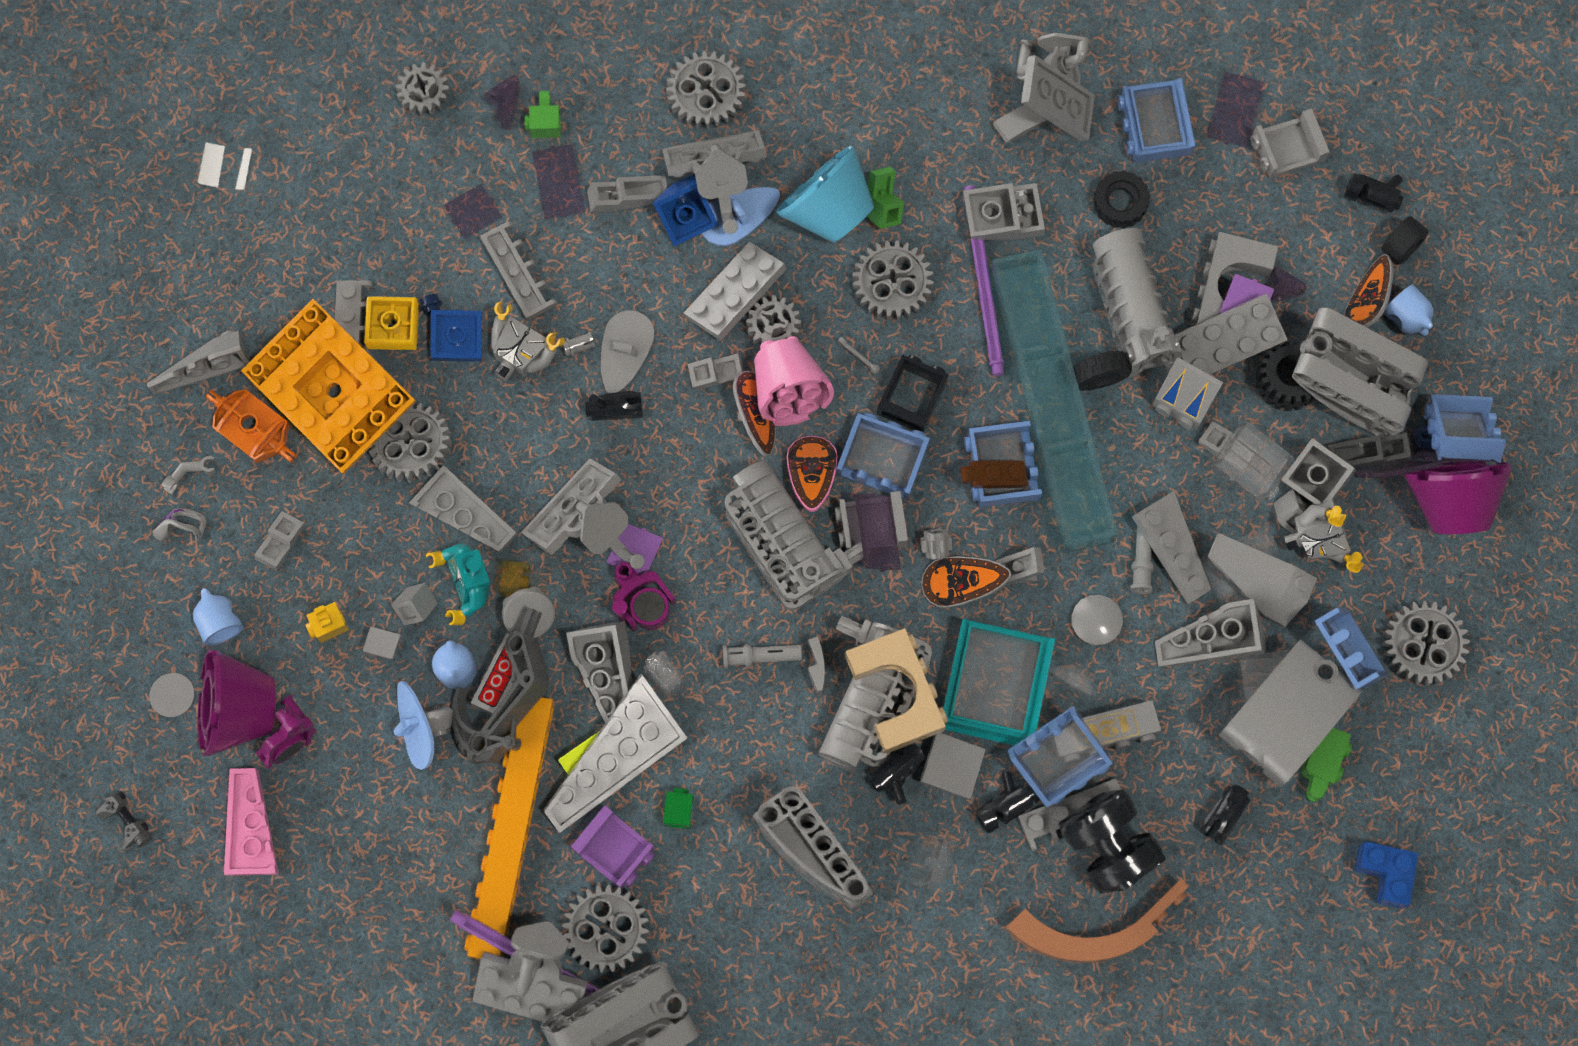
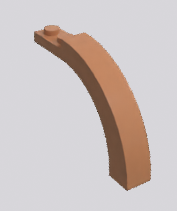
M1180 879L1137 922L1122 931L1108 936L1083 938L1060 933L1041 923L1026 908L1004 930L1025 947L1051 959L1071 963L1108 961L1135 950L1157 934L1159 931L1151 923L1154 922L1158 925L1168 915L1165 910L1172 903L1177 906L1187 896L1184 891L1189 886Z

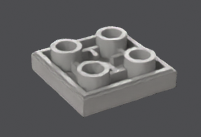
M943 733L934 735L920 783L967 800L971 799L986 749Z

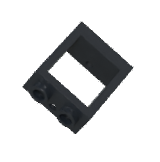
M902 354L877 407V415L908 429L924 433L946 387L949 374L945 373L946 371L939 366H928L922 363V360L916 356H905ZM904 370L938 384L924 416L890 402Z

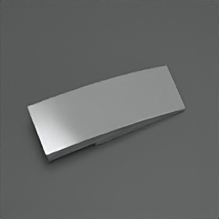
M618 177L616 182H592L587 190L591 214L653 205V202L668 188L666 177Z

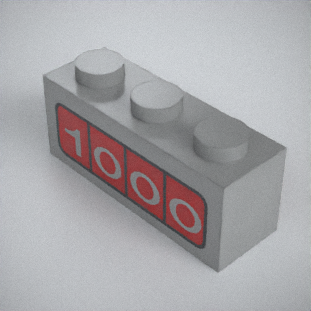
M507 633L471 701L474 708L491 716L514 685L511 683L512 664L505 649V640L509 635Z

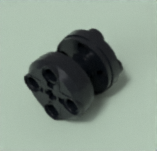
M1125 789L1114 790L1108 793L1103 792L1096 795L1058 823L1061 834L1073 850L1084 849L1095 844L1101 855L1086 870L1089 880L1099 893L1123 891L1134 885L1140 878L1166 860L1161 846L1150 832L1128 838L1122 828L1138 812L1135 808V803Z

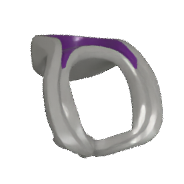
M178 508L171 511L152 532L157 540L164 541L171 536L175 526L193 532L195 541H199L204 533L207 519L197 511ZM177 516H188L201 521L199 529L193 525L177 521Z

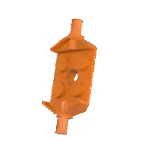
M246 389L235 391L227 397H221L214 390L209 391L211 395L206 394L205 398L217 407L213 416L212 428L250 456L256 463L277 454L284 457L289 463H293V458H297L298 455L286 447L290 427L289 422ZM248 418L256 419V424L252 429L243 428V423Z

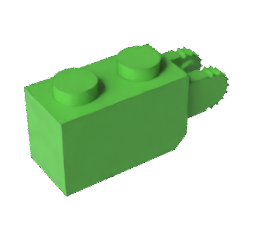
M1332 728L1304 762L1301 772L1304 778L1309 779L1305 795L1310 802H1317L1324 797L1323 795H1325L1324 792H1326L1327 787H1331L1335 782H1340L1344 772V768L1340 767L1343 757L1348 758L1352 748V743H1349L1351 734Z

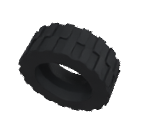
M1123 170L1121 172L1114 171L1112 174L1104 176V179L1098 183L1093 199L1095 204L1094 210L1097 212L1099 219H1102L1107 225L1109 224L1114 228L1121 227V229L1128 226L1132 227L1135 223L1142 220L1143 215L1145 216L1150 202V191L1148 192V186L1143 182V179L1140 176H1136L1135 173ZM1116 189H1126L1133 195L1134 203L1128 210H1116L1110 204V194Z
M1119 350L1092 355L1077 362L1072 367L1077 389L1081 391H1090L1116 384L1131 374L1126 353Z

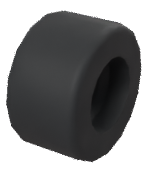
M1408 216L1388 236L1381 250L1397 264L1401 265L1419 248L1429 231L1415 218Z

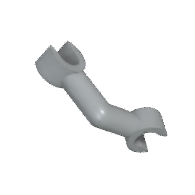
M206 456L201 461L182 462L171 476L165 478L161 486L164 487V490L173 494L186 472L203 471L208 475L215 474L216 470L214 468L208 469L205 466L208 462H216V460L212 456Z

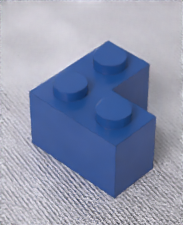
M1365 841L1358 846L1354 871L1381 877L1377 904L1404 909L1410 906L1418 853Z

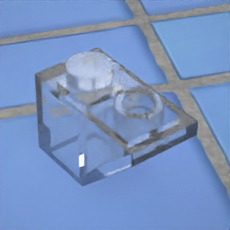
M664 650L659 654L654 652L644 662L646 664L643 667L646 678L667 700L687 683L684 675Z

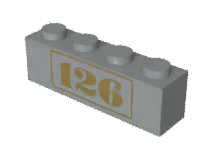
M1153 700L1083 718L1103 747L1114 746L1115 750L1131 746L1130 742L1140 740L1141 743L1156 740L1155 736L1161 732ZM1075 721L1064 728L1060 735L1051 737L1056 759H1064L1065 763L1080 759V754L1089 752L1091 756L1097 752Z

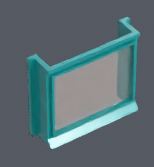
M962 619L943 707L948 720L947 723H944L946 726L945 731L1012 746L1037 730L1055 638Z

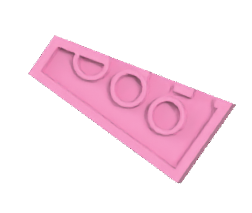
M256 768L230 769L224 864V875L227 876L279 875L259 770Z

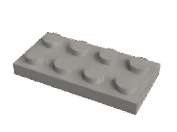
M748 242L687 308L684 315L688 320L721 341L787 268L783 262Z
M1267 293L1174 334L1177 338L1179 349H1181L1183 360L1209 375L1287 341V337Z

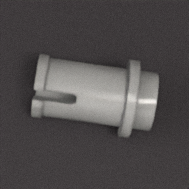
M587 332L570 340L565 338V344L562 348L566 357L570 355L574 357L575 353L594 348L595 343L594 341L592 342L593 337L591 333Z

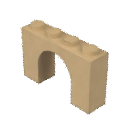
M905 628L845 651V658L855 681L882 670H896L905 674L915 687L916 700L906 713L875 725V732L884 754L941 733L946 727L944 723L948 722L944 709L942 707L938 708L935 702V698H938L933 683L928 684L924 674L928 673L926 665L922 658H917L914 651L918 649L916 641L912 634H907Z

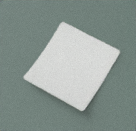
M205 143L198 178L199 184L218 187L225 146ZM245 148L235 189L243 190L245 188L252 149Z

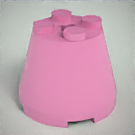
M796 336L775 342L768 340L760 345L761 350L755 356L754 363L758 408L763 420L773 421L775 426L794 425L809 420V414L820 407L825 409L831 403L834 397V389L830 379Z

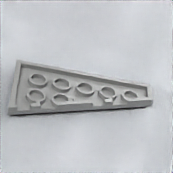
M642 674L637 678L544 808V813L559 833L687 739L684 732Z

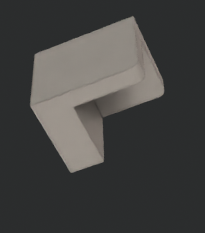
M1294 489L1290 490L1273 504L1278 522L1291 534L1298 532L1295 518L1301 515L1310 506V503Z
M426 583L405 588L392 603L393 609L404 626L424 621L437 605V601Z
M370 627L363 652L366 656L375 659L379 656L392 660L394 659L398 644H403L404 639L400 634Z

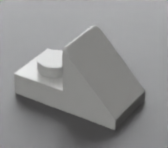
M1033 547L995 560V562L1000 563L1011 571V579L1005 585L1037 581V575L1044 573L1041 548Z

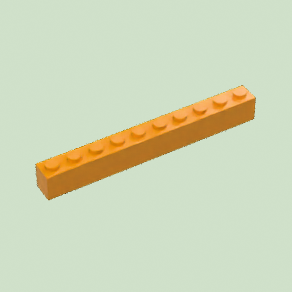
M541 697L517 725L516 737L521 739L520 749L517 751L510 750V752H506L504 755L503 767L506 768L505 777H501L499 780L498 793H501L499 804L495 803L492 813V819H496L494 830L490 829L487 836V845H490L488 856L484 855L481 871L485 872L483 882H478L476 889V898H479L477 909L473 908L471 913L473 919L505 937H508L555 707L553 699ZM473 934L467 935L465 951H468V957L481 960L484 952L500 957L504 956L503 951L490 945L483 939Z

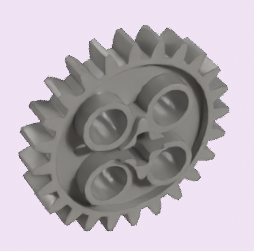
M703 51L702 57H698L694 52L692 60L685 56V64L677 62L676 67L678 71H670L672 78L667 79L669 87L666 88L667 95H669L668 103L673 104V113L679 111L678 117L680 120L687 117V125H690L694 120L696 121L697 128L700 127L702 122L705 123L707 129L710 127V122H714L719 127V120L722 119L728 123V115L736 117L735 109H742L740 101H745V94L743 92L746 91V84H743L744 75H739L740 67L733 68V60L725 62L724 54L718 59L716 58L715 51H713L711 57H707L706 51ZM704 71H708L711 73L708 76L700 75V73ZM722 86L729 88L727 91L718 90ZM686 88L694 89L692 93L684 92ZM704 103L712 104L710 108L701 107Z
M887 240L884 248L876 243V251L867 248L868 257L860 255V262L862 264L855 263V270L857 272L853 273L852 279L856 281L853 282L852 287L853 289H858L855 292V297L862 298L861 307L869 304V314L877 310V318L886 313L887 320H890L892 314H895L897 320H900L901 313H904L909 318L911 309L918 313V304L926 305L927 300L925 297L931 296L929 289L933 288L934 282L929 280L933 278V272L927 271L930 269V262L923 263L925 254L917 256V247L910 251L908 250L909 243H906L902 248L899 247L898 240H896L894 246H890ZM903 263L907 264L910 268L908 270H900L897 266ZM875 267H881L885 271L881 274L874 273L872 269H874ZM894 277L896 283H892L891 279L889 278ZM903 287H910L913 289V292L905 294L901 289ZM880 290H885L889 293V295L886 297H879L876 294V292Z
M421 403L416 409L412 405L371 446L369 453L374 458L372 461L382 474L386 473L389 479L395 476L398 482H401L404 476L409 483H411L413 476H416L421 481L423 473L430 477V469L439 470L438 461L446 462L443 454L451 452L448 446H446L452 444V440L449 437L451 431L447 427L448 424L444 418L442 419L438 411L434 413L432 407L429 406L425 410ZM427 428L426 431L419 433L421 429ZM403 429L399 434H394L396 430ZM427 451L424 455L418 456L420 452ZM402 452L398 457L393 458L396 453Z
M1426 600L1421 602L1420 608L1415 602H1412L1410 610L1403 606L1400 609L1401 614L1396 612L1392 616L1395 621H1389L1386 624L1391 630H1386L1383 635L1390 638V640L1385 641L1382 645L1390 647V650L1384 655L1387 657L1393 656V660L1389 665L1394 666L1397 664L1399 666L1397 674L1405 671L1406 681L1414 676L1417 685L1424 679L1426 685L1429 686L1432 684L1433 678L1437 684L1443 682V677L1446 680L1451 679L1452 673L1457 674L1460 671L1458 665L1466 663V660L1461 656L1469 654L1470 651L1463 648V646L1468 645L1470 640L1463 639L1462 636L1468 630L1459 629L1463 620L1456 622L1453 620L1456 612L1447 615L1446 605L1438 610L1437 602L1432 603L1430 608ZM1428 621L1432 622V627H1431V630H1430V632H1429V635H1428ZM1415 622L1419 624L1421 633L1414 632L1411 629L1410 623ZM1436 629L1444 630L1447 638H1439ZM1428 635L1427 643L1430 646L1425 650L1424 665H1421L1420 660L1426 645L1422 640ZM1406 647H1411L1415 650V658L1409 657L1406 654ZM1432 653H1436L1441 657V664H1437L1432 660Z
M597 885L595 894L586 889L587 897L585 899L577 895L579 904H569L573 913L564 914L570 920V923L562 924L564 929L569 930V933L563 936L566 940H571L567 950L575 949L571 957L576 959L581 956V966L590 962V971H593L597 965H599L601 973L605 972L606 966H609L614 973L616 964L625 969L626 959L634 963L635 960L632 954L634 952L642 954L638 945H647V941L641 937L642 935L649 934L648 929L642 928V925L647 924L649 920L640 917L646 911L644 908L636 909L640 901L635 899L630 902L631 892H627L622 896V888L620 887L617 888L615 893L612 892L610 885H607L605 892H602L600 886ZM605 903L609 905V913L606 916L599 917L596 915L595 910L599 904ZM586 915H591L603 925L611 923L609 927L612 931L626 939V942L621 943L606 932L600 935L602 930L587 920ZM623 918L630 919L632 922V926L627 932H621L617 928L618 922ZM585 926L594 928V935L588 940H584L580 936V931ZM613 941L616 943V950L613 954L606 955L602 952V946L605 942Z

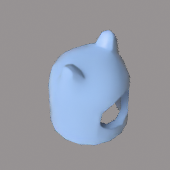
M1413 284L1397 295L1383 312L1405 334L1420 333L1426 336L1429 333L1428 329H1431L1433 326L1431 320L1434 316V308L1430 301Z
M208 589L201 590L202 599L194 609L193 621L203 643L212 646L238 635L244 626L241 620L233 614L230 599L225 596L211 594Z
M452 640L447 641L446 644L441 646L434 654L432 660L434 674L440 683L447 688L466 687L476 676L477 664L474 656L467 647Z

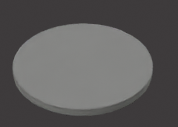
M165 674L159 677L150 689L149 699L151 706L162 716H180L191 707L194 701V687L191 681L182 674Z

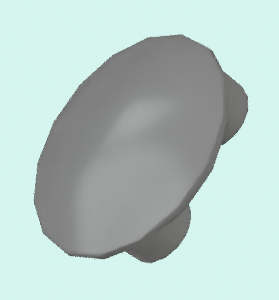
M1090 595L1081 599L1074 607L1071 622L1079 638L1091 646L1105 645L1118 636L1123 625V617L1119 606L1112 599L1102 595Z

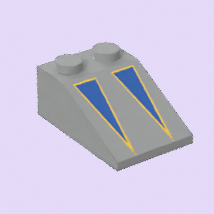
M1177 357L1152 406L1156 407V411L1165 417L1170 415L1177 419L1182 427L1186 429L1193 428L1197 431L1223 382Z

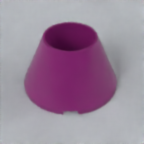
M1486 460L1455 461L1423 465L1424 470L1415 471V467L1404 471V477L1432 532L1438 534H1467L1491 529L1512 471V465L1503 461L1501 463L1496 461V465L1486 464Z
M208 650L204 658L200 679H204L202 693L198 695L199 749L206 751L205 753L202 752V756H212L269 735L273 728L276 709V687L272 676L221 652Z

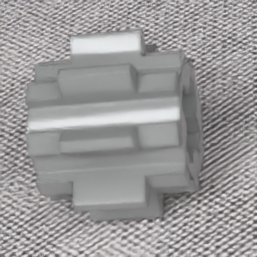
M946 529L924 531V537H921L922 553H925L926 558L930 559L948 557L949 550H952L951 535H948Z

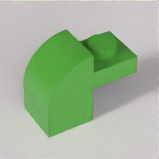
M891 167L870 171L868 188L874 208L867 217L881 229L899 225L902 221L904 201L893 194L896 171Z

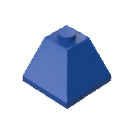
M695 174L673 183L653 202L673 246L681 244L719 225L707 199L698 192Z

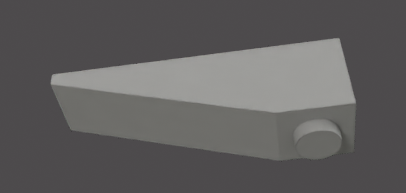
M226 331L219 337L213 338L147 383L148 389L153 395H157L244 368L250 362L243 336L239 331Z
M1220 533L1217 534L1208 558L1241 589L1240 593L1245 598L1255 599L1258 612L1262 616L1282 627H1286L1308 602L1317 578L1296 566Z
M1255 599L1227 603L1209 615H1204L1188 626L1181 627L1155 641L1158 667L1267 655L1264 630Z
M625 621L596 625L566 633L571 659L581 672L586 688L589 687L605 723L633 685L630 647Z

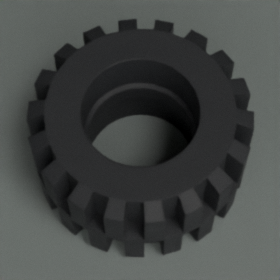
M1284 342L1282 347L1279 344L1274 346L1272 351L1269 350L1256 372V378H1258L1256 387H1261L1259 391L1261 398L1266 396L1265 402L1268 405L1271 402L1275 403V409L1280 410L1284 406L1285 411H1291L1293 407H1295V410H1299L1303 405L1307 406L1314 399L1302 386H1288L1277 375V368L1296 367L1301 354L1300 342H1294L1293 345H1290V342Z

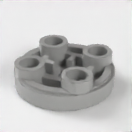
M538 587L521 589L510 597L505 598L502 604L503 622L510 633L520 631L528 607L542 612L533 636L534 638L546 633L552 626L555 618V609L551 599Z

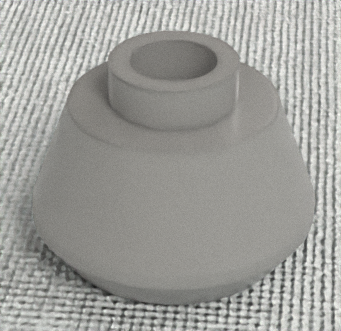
M439 706L424 710L433 737L448 733L447 729L452 726L453 710L449 706Z

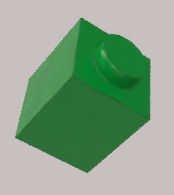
M673 788V792L666 793L664 827L691 829L694 796L689 794V790Z

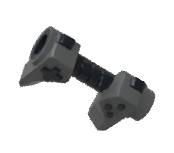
M114 792L105 799L104 804L96 811V816L104 820L115 814L119 815L126 825L123 839L120 842L121 849L129 848L134 843L138 847L144 846L152 839L148 825L142 820L136 821L125 807L127 799L123 792Z

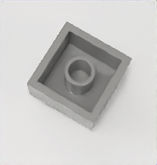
M1312 438L1281 480L1315 505L1320 506L1328 501L1335 500L1356 472V469Z

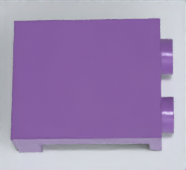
M606 806L600 810L571 846L574 852L622 889L625 885L629 888L639 876L636 874L638 869L642 865L646 867L656 855L653 853L655 846L651 842L645 840L614 815Z

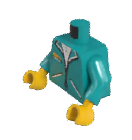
M459 543L442 551L426 554V557L432 556L434 560L433 564L429 565V568L443 566L448 561L447 565L462 605L461 610H448L446 612V617H453L449 625H463L466 617L482 608L488 599L490 586L489 577L480 551L478 549L471 550L466 544Z

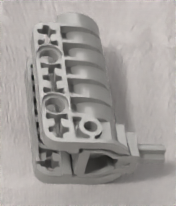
M1125 228L1102 236L1093 244L1096 255L1093 267L1094 275L1102 301H1105L1103 304L1116 346L1120 347L1117 349L1124 351L1127 356L1131 374L1127 378L1137 377L1143 370L1164 365L1166 369L1172 368L1177 357L1181 359L1182 352L1179 349L1173 330L1168 328L1166 323L1168 313L1162 310L1161 303L1163 297L1160 293L1156 292L1157 278L1150 273L1152 263L1150 258L1145 257L1144 254L1146 244L1142 231L1138 228Z
M766 460L746 467L733 477L735 490L731 491L725 498L727 521L786 609H799L833 588L846 575L852 573L853 564L870 554L862 541L844 553L840 548L832 552L830 547L825 549ZM743 510L742 516L738 519L736 516H739V511ZM748 519L751 520V523H747L743 526L744 521L746 523ZM750 528L755 529L754 531H747ZM758 535V538L755 537L753 540L750 539V537ZM763 540L765 543L761 544L762 549L758 550V548L760 547V543ZM770 551L772 554L769 555V559L766 562V560H764L765 558H768V554L766 552ZM776 561H778V563H779L778 565H775V566H772V567H771L772 564H774ZM781 570L783 573L776 574L774 571ZM786 577L785 580H783L781 583H779L778 580H781V579H783V578ZM791 582L792 586H789L791 592L787 593L788 584Z
M841 616L836 627L837 631L855 638L856 646L899 631L884 624L872 623L866 619L862 625ZM914 637L918 648L914 650L917 658L921 656L928 670L932 655L931 647L926 642ZM882 670L856 681L853 677L818 755L832 765L853 774L856 773L860 763L876 769L885 762L891 752L884 754L882 749L881 753H878L877 756L872 754L876 751L878 747L877 742H879L875 732V725L887 721L884 720L886 718L892 719L900 716L911 708L916 697L915 687L913 684L908 685L903 682L904 679L909 678L896 670ZM901 687H902L903 689L912 690V691H911V692H907V691L904 692V691L901 689ZM898 695H901L903 703L898 707L896 716L893 714V707L899 700Z

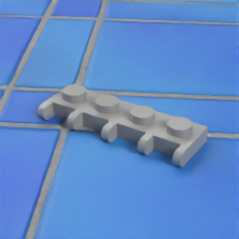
M507 221L480 235V238L524 317L529 321L554 308L558 303L556 299H551L547 302L544 300L540 290L544 289L547 284L545 280L535 284L528 270L536 264L533 260L523 263L517 249L521 248L524 243L521 239L512 243L506 231L512 229L513 224L511 221Z
M368 280L337 281L335 320L360 344L361 333H365V325H361L362 309H366V302H362L363 288H372L373 282Z
M1115 778L1066 797L1058 804H1052L1049 807L1043 806L1018 816L1031 851L1037 850L1034 839L1050 834L1053 842H1058L1059 838L1056 833L1057 830H1060L1058 823L1096 795L1103 792L1108 793L1120 790L1117 779Z

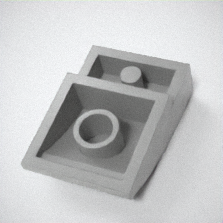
M1012 183L963 190L971 239L1016 240L1044 236L1045 227L1037 183L1014 187Z

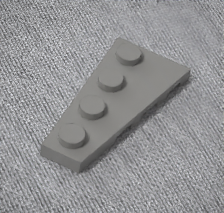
M444 465L409 502L500 553L518 535L512 527Z
M1174 491L1132 516L1187 604L1211 590Z

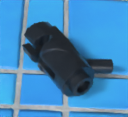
M1353 173L1347 185L1344 198L1355 202L1360 198L1363 205H1370L1392 213L1394 209L1399 210L1404 196L1400 195L1401 190L1396 188L1403 182V179L1400 175H1395L1387 183H1383L1366 175Z
M625 391L599 396L592 394L589 397V401L585 402L586 416H591L592 421L643 418L641 392Z
M915 743L901 748L903 756L896 753L891 754L890 758L870 773L872 779L869 782L878 793L883 791L886 794L892 790L897 805L906 803L902 788L906 781L905 779L910 774L913 776L926 762V756Z
M1011 772L1001 774L1004 790L1000 793L999 797L994 800L991 798L983 806L975 810L976 817L987 834L999 829L998 820L1008 824L1011 820L1034 807L1033 802L1036 799L1029 787L1024 788L1022 785L1014 788Z
M1239 785L1228 786L1206 817L1200 832L1208 837L1214 828L1215 821H1221L1222 824L1214 838L1216 839L1215 843L1223 845L1251 801L1248 797L1249 792Z

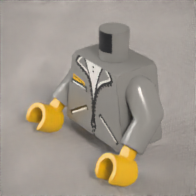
M502 301L498 302L494 307L497 316L492 328L491 348L495 359L501 362V364L494 372L495 375L507 381L514 371L525 377L529 373H536L547 368L557 352L556 347L563 346L565 338H560L556 343L555 336L557 332L549 333L546 338L511 316L507 319L506 315L512 312L513 306L511 304L507 305L506 312L501 309Z
M1333 500L1320 506L1310 505L1301 515L1295 518L1298 532L1284 536L1289 551L1304 546L1306 554L1310 559H1332L1346 564L1347 569L1353 573L1360 572L1363 567L1361 553L1354 552L1352 555L1349 553L1351 549L1343 527L1346 515L1341 514L1342 509L1337 505L1335 506Z

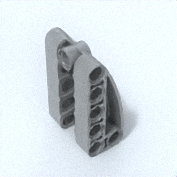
M1319 308L1308 337L1300 346L1301 354L1292 374L1293 379L1328 408L1375 436L1385 437L1402 432L1411 412V407L1409 406L1410 393L1422 383L1428 367V361L1332 309ZM1314 343L1318 346L1319 350L1315 348Z
M1300 639L1218 736L1236 751L1241 749L1247 758L1264 769L1262 771L1263 774L1281 788L1312 754L1363 690L1360 688L1356 690L1351 680L1338 670L1334 662L1325 660ZM1318 669H1327L1330 678L1327 680L1322 679L1318 674Z
M785 788L765 802L759 808V811L753 815L759 824L761 833L774 850L791 868L816 889L848 906L851 910L861 907L865 900L873 895L866 879L799 788ZM791 802L798 804L795 807L787 806V804ZM805 824H811L814 827L811 829H805L802 826ZM821 845L828 846L830 849L827 851H821L818 849V847ZM842 867L845 869V872L836 873L833 869Z
M664 962L650 965L597 990L548 1018L541 1025L550 1046H685L699 1034L687 1011L686 999L678 993ZM674 998L673 1006L668 1009L667 1004L669 1000Z

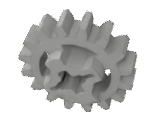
M422 62L421 68H417L415 64H412V71L405 68L404 73L406 76H398L400 84L395 86L398 92L397 98L399 102H402L401 104L404 109L409 108L411 114L418 110L421 116H424L425 111H429L433 115V108L436 107L441 110L440 103L448 102L445 95L450 94L449 86H447L449 85L448 79L444 77L441 69L436 72L434 64L430 68L426 67L425 62ZM420 83L425 87V95L420 90Z
M773 295L772 301L769 302L766 297H763L762 305L756 302L754 304L755 311H748V316L751 318L746 319V325L750 327L748 335H755L753 337V343L755 344L759 341L763 343L773 340L775 342L791 336H799L797 328L801 327V320H798L800 313L799 311H793V303L786 305V298L784 297L780 302L777 301L775 295ZM784 313L789 317L791 324L788 323V320L784 319ZM774 320L778 321V323H775L773 326H770L769 324L773 323ZM757 323L764 328L763 334L759 331Z

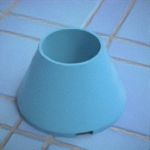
M848 146L814 172V176L805 184L802 183L777 209L776 212L779 216L833 243L855 228L873 210L874 203L856 149L853 146Z

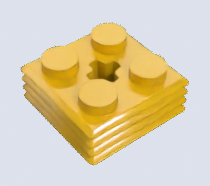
M367 297L364 336L366 348L416 350L419 315L417 298ZM394 319L396 324L393 327H389L388 324Z

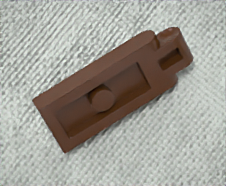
M971 461L969 466L960 467L962 483L972 484L974 489L1024 488L1028 485L1024 461Z

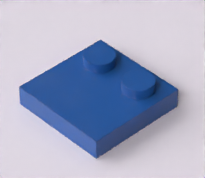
M431 310L430 361H481L482 311Z

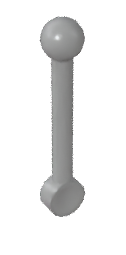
M840 337L837 340L839 345L843 348L845 347L867 365L873 374H877L880 371V367L877 364H872L852 348L845 339Z

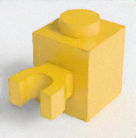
M335 602L327 606L317 607L314 609V612L306 615L309 620L306 628L311 638L316 637L320 643L349 630L343 614Z

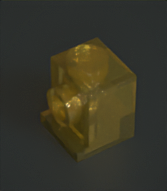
M503 561L499 589L502 597L507 598L521 589L529 588V576H526V574H531L532 571L529 563Z

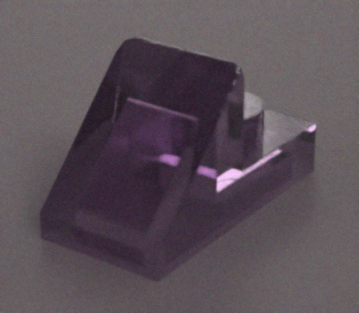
M518 75L510 76L485 93L487 104L498 105L497 120H500L502 129L512 130L520 89Z
M1274 266L1271 272L1273 285L1271 283L1263 284L1274 289L1270 299L1271 302L1302 297L1306 290L1304 282L1277 266Z

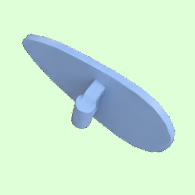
M759 187L730 195L733 218L738 224V229L733 234H728L723 229L724 223L721 217L719 200L710 202L709 205L719 225L703 232L702 235L708 242L717 246H728L737 243L749 235L772 213L780 198L779 191L775 188Z
M400 681L397 685L400 722L393 732L396 736H404L408 756L412 764L417 769H426L430 766L434 756L432 731L414 691L405 681Z

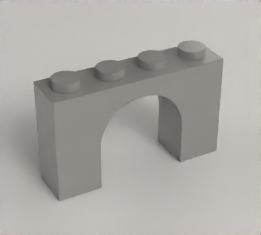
M1219 232L1217 239H1212L1210 242L1208 254H1211L1212 258L1210 263H1205L1202 277H1206L1205 286L1200 285L1197 299L1201 300L1199 308L1194 309L1191 322L1196 325L1219 314L1224 301L1218 291V280L1224 274L1231 271H1244L1269 278L1274 267L1278 246Z

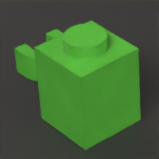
M539 91L540 106H529V115H525V129L530 130L531 138H561V113L559 105H551L549 91Z

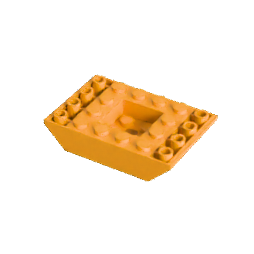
M314 299L241 370L342 474L416 402L408 391ZM335 385H340V394L337 397H330V389Z

